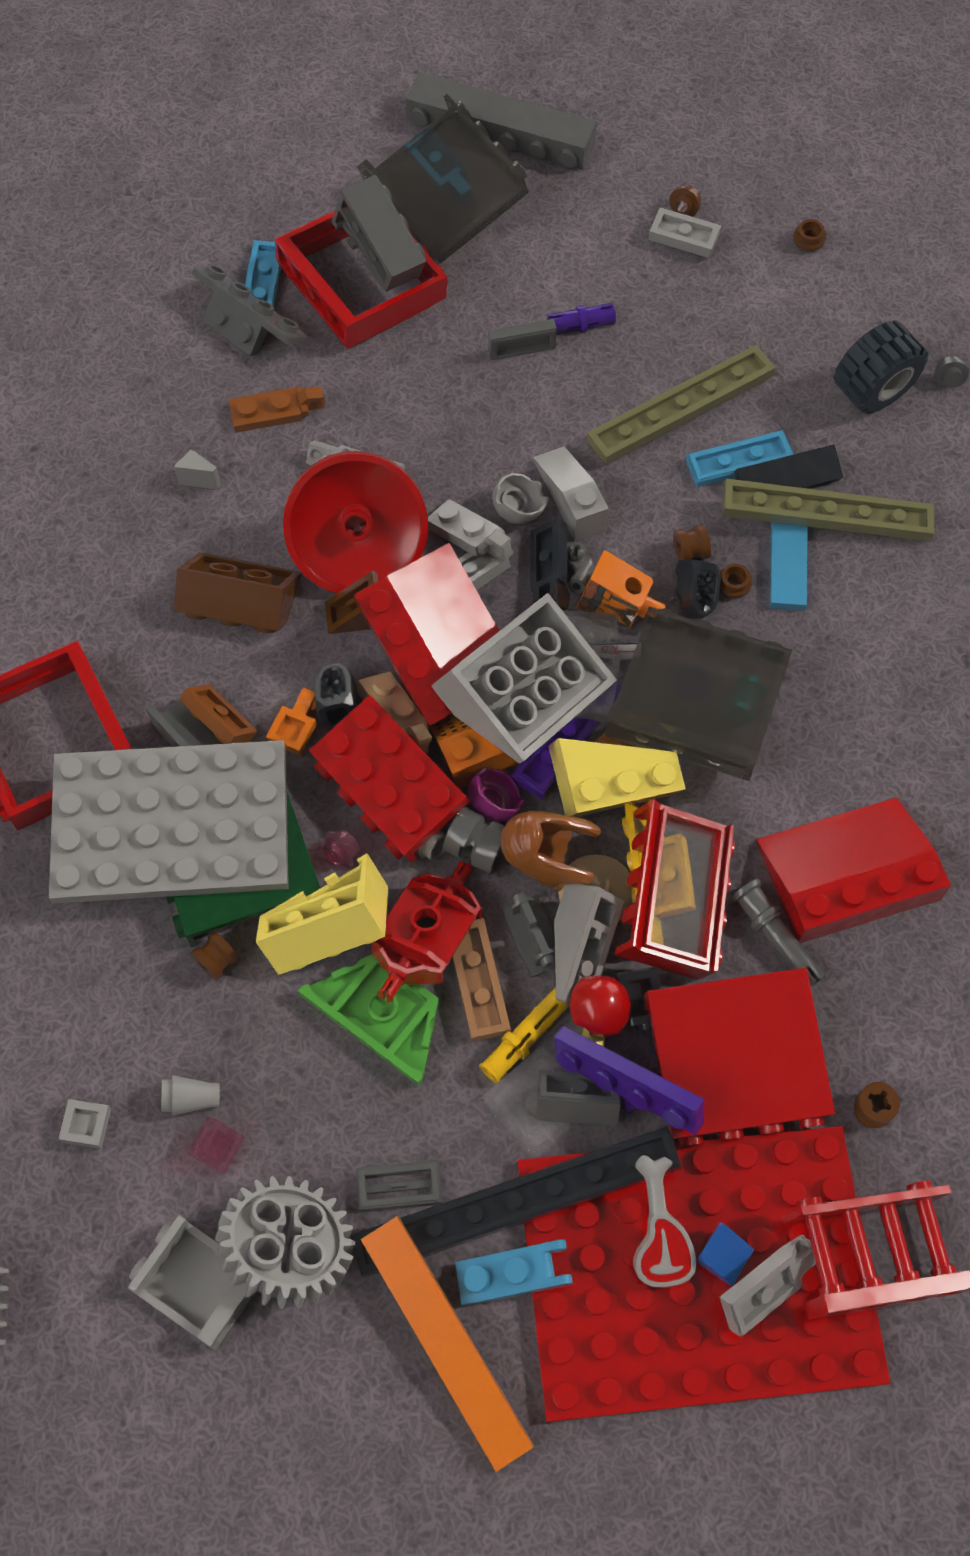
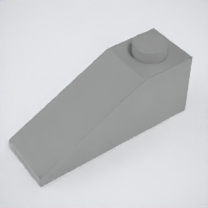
M564 446L533 457V461L564 522L567 524L573 540L576 541L606 530L609 508L593 478Z
M566 884L554 919L556 999L570 1005L572 990L581 978L591 975L601 976L624 904V900L598 886Z

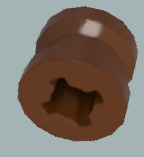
M703 524L695 525L689 531L684 529L674 530L673 544L678 560H692L694 558L705 560L711 557L710 538Z
M215 931L208 936L207 943L202 948L196 947L190 952L198 965L215 981H218L223 976V970L228 965H235L240 961L233 948Z
M873 1082L866 1085L855 1098L853 1105L854 1113L864 1126L881 1128L886 1126L898 1114L900 1098L896 1090L889 1084Z

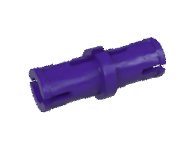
M612 302L585 308L583 305H579L573 310L547 314V320L554 319L557 328L556 334L580 330V333L587 332L588 328L616 324V312Z

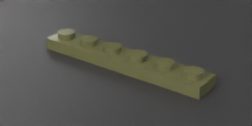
M754 345L587 432L586 441L606 465L773 377L775 367L759 347Z
M726 479L723 486L722 516L931 541L935 534L934 504Z

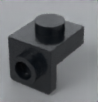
M649 967L616 973V980L626 988L631 998L632 1009L627 1024L635 1026L636 1030L652 1029L649 1011L645 1012L643 995L647 991L660 989L657 968Z

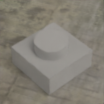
M68 1099L58 1140L66 1144L102 1149L111 1108L109 1105Z

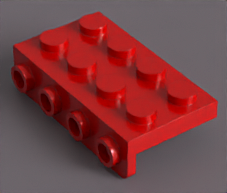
M371 695L367 696L309 750L318 760L313 767L327 782L334 778L341 787L336 791L351 808L356 803L364 811L360 819L374 834L381 830L389 838L383 844L398 860L405 856L413 863L418 858L414 853L470 802L464 793Z

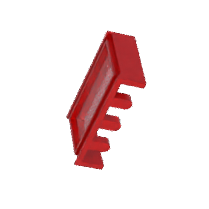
M652 799L636 809L634 813V818L647 820L646 829L637 834L632 841V850L642 852L641 866L632 870L627 877V886L637 889L636 902L625 908L622 913V922L632 925L631 939L616 947L615 955L686 977L701 979L717 972L722 961L723 952L720 945L722 931L727 921V915L724 910L726 894L731 885L729 866L735 849V842L732 840L734 825L726 826L662 805L655 799Z

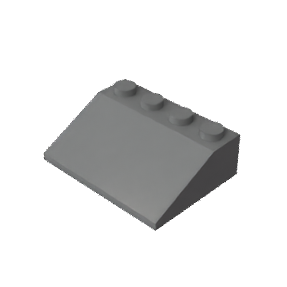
M547 593L447 672L431 687L454 716L520 764L616 682L617 679L549 593Z

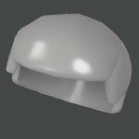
M511 473L500 478L492 494L493 505L498 515L506 522L517 525H524L536 520L543 512L549 499L543 496L541 482L533 481L526 475Z

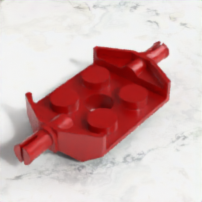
M459 862L452 876L446 875L445 878L428 873L412 878L386 918L385 937L371 943L373 956L388 973V978L377 992L382 1000L386 998V1002H392L401 985L405 983L442 984L445 968L474 920L481 919V906L474 894L464 887L465 882L473 872L470 864L467 863L465 866V862ZM425 917L433 918L437 922L430 928H422L416 924L419 919Z

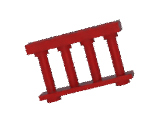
M926 1180L906 1186L907 1191L827 1203H822L820 1196L797 1201V1209L783 1215L784 1224L805 1221L822 1288L818 1289L819 1297L804 1302L808 1319L812 1320L946 1297L969 1291L970 1270L957 1272L955 1265H950L932 1201L950 1194V1186L932 1187L931 1181ZM916 1205L933 1269L930 1270L931 1277L920 1278L919 1271L913 1270L896 1207ZM880 1211L897 1273L896 1276H893L895 1283L883 1285L882 1278L876 1276L860 1217L862 1212ZM843 1216L860 1280L856 1282L857 1289L845 1291L844 1283L839 1284L822 1218Z

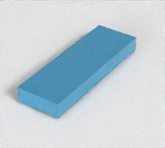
M253 240L245 286L250 289V294L257 299L270 303L275 310L282 269L276 261L275 242Z
M781 430L686 454L685 461L696 487H701L735 478L734 471L738 468L794 454L784 431Z
M771 522L769 608L801 611L806 609L808 526Z

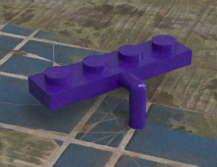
M562 1026L554 1036L556 1061L567 1071L577 1072L591 1079L599 1088L621 1095V1106L625 1111L631 1112L636 1108L641 1110L647 1109L662 1117L670 1126L676 1129H684L694 1135L697 1134L704 1124L703 1098L565 1026Z

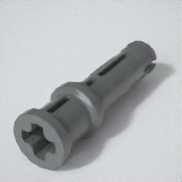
M752 880L733 894L730 900L733 904L738 903L752 921L750 924L751 928L757 932L762 931L790 970L807 967L810 987H812L811 985L821 981L825 974L820 971L780 918L782 916V909L779 905L771 903L760 888L762 885L760 880Z

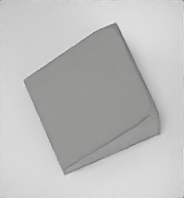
M190 450L174 466L179 485L217 490L221 487L217 467L194 450Z

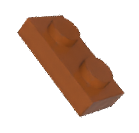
M210 684L185 688L179 699L190 710L191 715L200 720L213 732L215 738L222 744L250 742L257 733V730Z

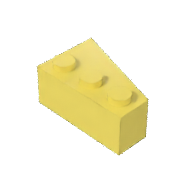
M558 738L548 746L565 816L579 817L624 807V804L631 802L637 804L652 799L669 797L686 789L677 752Z
M368 853L357 859L358 867L341 877H338L334 872L324 878L327 885L306 897L302 891L260 916L256 943L278 975L291 970L302 969L308 964L327 957L338 956L344 951L363 944H371L385 937L388 885Z

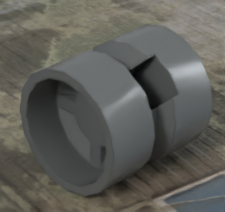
M464 807L452 822L445 837L442 850L460 860L469 857L471 858L472 866L492 875L504 857L500 844L501 832L504 826L495 821L486 824L483 815Z

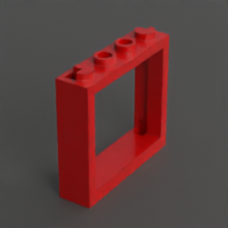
M335 211L275 238L276 261L281 269L347 349L419 314L446 298L448 277L443 272V267L438 266L429 256L425 246L420 244L426 256L425 266L420 277H418L422 284L354 316L306 258L323 248L349 237L343 227L336 229L331 223Z
M78 640L0 675V704L76 670L114 749H131ZM0 766V815L4 823L11 820L18 831L52 815L53 790L18 805Z

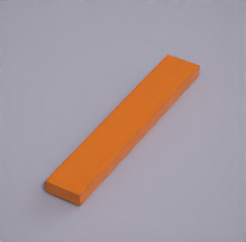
M396 1216L360 1239L496 1472L531 1450L534 1447L532 1441L399 1216Z

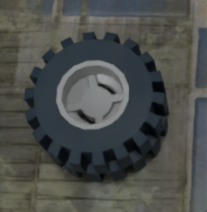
M897 320L888 321L865 333L849 348L835 370L834 383L861 413L871 414L889 406L912 387L923 372L929 353L901 322Z

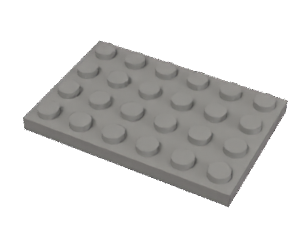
M284 740L54 754L49 900L52 904L289 889L286 749Z

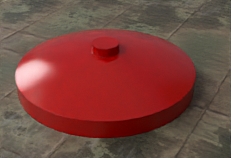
M346 451L320 459L307 468L296 480L285 503L283 534L288 552L297 568L319 587L338 594L371 571L377 572L379 581L418 560L422 556L427 541L428 516L425 502L418 486L399 465L374 453Z

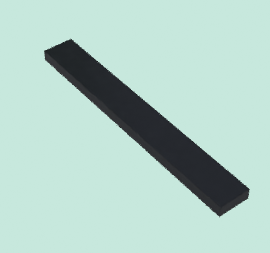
M666 1126L401 1217L400 1219L424 1258L645 1182L644 1176L635 1167L640 1156H648L653 1161L662 1157L671 1160L672 1166L664 1175L680 1170L682 1166ZM384 1224L350 1235L351 1240L355 1241L354 1251L363 1278L380 1272L360 1239Z

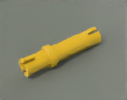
M556 987L512 1033L507 1031L501 1037L502 1043L479 1065L481 1071L491 1081L498 1083L519 1059L524 1060L530 1054L529 1048L570 1006L556 999Z

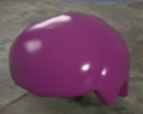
M482 768L473 776L467 788V798L470 800L468 804L473 811L485 817V822H505L514 817L524 803V800L520 798L519 788L513 778L499 769Z

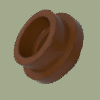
M691 185L677 187L670 195V207L674 212L691 217L695 216L701 207L699 191Z
M814 219L804 220L794 231V243L806 251L820 249L826 240L824 226Z
M733 563L720 570V593L729 598H741L749 593L752 586V576L745 566ZM736 579L740 582V585L730 584L728 580Z

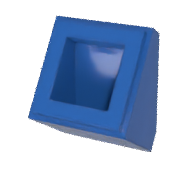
M720 1222L697 1258L696 1263L732 1287L754 1249L729 1227Z

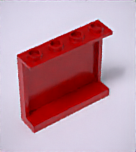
M807 967L650 990L643 995L645 1012L649 1011L660 1076L704 1099V1124L696 1135L669 1125L672 1140L678 1139L680 1147L704 1143L703 1135L719 1133L720 1141L744 1137L743 1129L759 1127L760 1135L785 1131L783 1123L799 1121L800 1128L825 1125L823 1117L835 1114Z

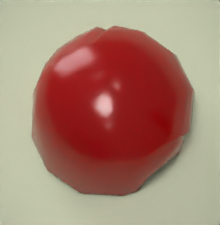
M591 975L578 981L572 990L570 999L571 1016L575 1025L586 1028L590 1032V1036L606 1038L618 1035L628 1023L632 1009L631 998L626 988L618 980L609 976Z

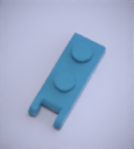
M556 1240L455 1262L461 1305H477L572 1285L571 1274H562L555 1277L551 1253L566 1250V1240Z

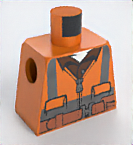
M604 550L576 608L630 629L637 615L657 624L666 605L647 596L654 582L651 577Z

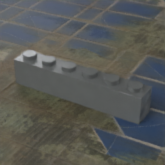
M421 72L418 73L405 98L407 121H411L417 126H429L442 130L449 135L457 134L471 138L477 143L486 142L500 146L506 151L514 150L528 154L535 159L550 160L560 163L566 168L575 167L583 170L595 144L597 125L595 120Z

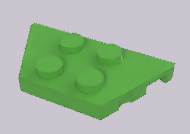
M373 954L360 959L354 966L342 967L332 972L330 977L311 986L309 983L303 985L298 990L299 995L417 1086H420L423 1082L437 1015L438 997L420 984L405 983L401 985L392 1002H386V998L382 1000L377 992L388 978V973Z

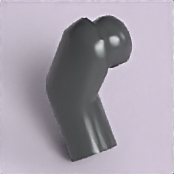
M573 543L567 549V565L572 573V577L568 582V588L575 594L584 592L594 571L593 561L586 553V547L581 543Z

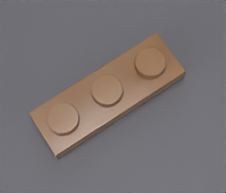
M484 918L474 920L452 957L472 1042L502 1036L507 1031L511 1032Z

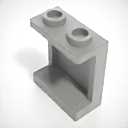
M179 1215L174 1222L169 1220L161 1228L155 1239L158 1245L148 1258L142 1257L134 1266L129 1275V1279L132 1281L128 1289L216 1351L253 1295L250 1297L245 1296L248 1288L246 1282L237 1286L232 1285L236 1271H222L226 1258L216 1256L219 1243Z

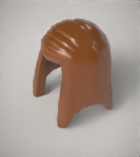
M527 811L517 814L506 823L501 832L500 844L505 858L517 870L552 890L561 891L566 884L588 885L594 878V873L564 864V854L567 852V843L572 837V831L597 837L600 835L601 830L594 823L582 818L545 811Z

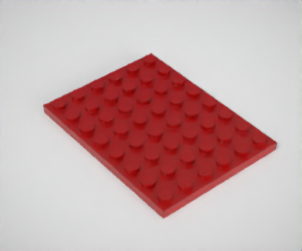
M843 1126L750 1135L722 1141L720 1139L704 1140L702 1144L680 1147L679 1143H673L682 1169L668 1173L663 1178L667 1211L684 1227L689 1235L696 1260L720 1222L729 1227L754 1249L733 1286L783 1245L800 1235H804L805 1238L809 1239L805 1221L784 1224L783 1215L797 1209V1201L816 1196L821 1197L822 1203L856 1198ZM590 1152L517 1160L518 1174L521 1177ZM646 1181L524 1223L527 1247L556 1240H566V1250L551 1253L555 1277L562 1274H571L573 1280L572 1285L532 1293L546 1423L891 1384L877 1308L812 1320L808 1319L804 1302L819 1297L818 1289L822 1288L816 1264L803 1274L801 1278L803 1287L743 1336H738L729 1329L719 1298L731 1286L696 1263L695 1274L682 1284L669 1287H653L643 1283L636 1275L633 1257L637 1247L647 1235V1219L650 1211ZM843 1216L822 1218L839 1284L844 1283L845 1291L857 1289L856 1282L860 1280Z

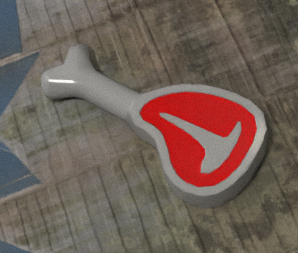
M643 1155L639 1157L635 1167L646 1180L650 1212L647 1219V1235L635 1251L633 1266L637 1277L645 1284L653 1287L679 1285L688 1281L695 1274L696 1256L693 1244L686 1230L670 1215L666 1208L663 1178L666 1171L672 1166V1161L666 1157L653 1161L648 1156Z

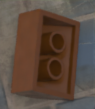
M199 552L177 569L174 611L183 612L186 617L202 620L209 617L219 619L220 623L226 626L245 624L255 626L254 629L258 632L274 633L279 631L288 621L302 572Z

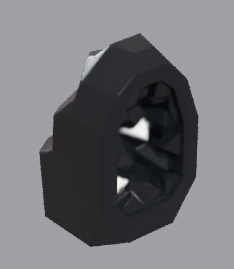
M679 560L675 572L677 575L676 595L680 600L681 610L687 618L702 619L711 614L718 603L721 582L719 566L699 560Z
M340 663L326 665L320 670L315 679L317 713L324 726L334 728L358 706V692L353 674Z

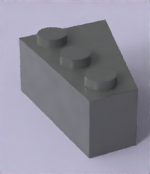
M376 175L342 189L331 223L336 229L343 227L351 238L347 239V243L352 250L359 247L367 258L364 260V265L385 292L420 277L426 263L425 252L418 242L415 243L411 236L406 218L397 212L392 203L389 189L381 184Z

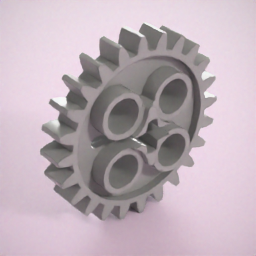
M274 1176L270 1177L266 1188L261 1182L255 1180L251 1192L244 1187L240 1188L237 1199L230 1198L226 1210L221 1214L215 1241L220 1243L216 1256L226 1258L222 1271H236L232 1285L237 1286L246 1282L248 1284L246 1297L252 1296L256 1291L261 1292L262 1305H266L271 1296L277 1297L280 1309L284 1308L287 1299L292 1298L298 1309L302 1307L306 1296L311 1302L317 1304L322 1292L330 1296L336 1283H342L347 1272L346 1270L349 1269L353 1259L351 1252L355 1246V1241L349 1239L353 1226L343 1224L347 1212H334L333 1208L337 1199L331 1198L323 1201L321 1199L323 1188L320 1187L311 1193L308 1191L307 1180H304L299 1188L294 1187L291 1176L287 1177L284 1186H279ZM285 1210H288L290 1212V1223L287 1229L286 1247L289 1248L285 1259L286 1273H283L281 1271V1259L284 1253L285 1235L282 1233V1230L286 1223ZM260 1218L268 1219L270 1222L263 1221ZM302 1222L307 1223L312 1227L306 1226ZM257 1255L266 1256L270 1260L261 1259ZM300 1260H306L310 1262L312 1265L305 1264Z

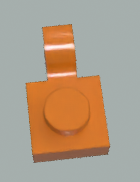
M303 688L293 709L282 705L266 735L267 741L284 740L287 751L299 756L302 755L317 726L316 719L312 718L317 708L314 691Z

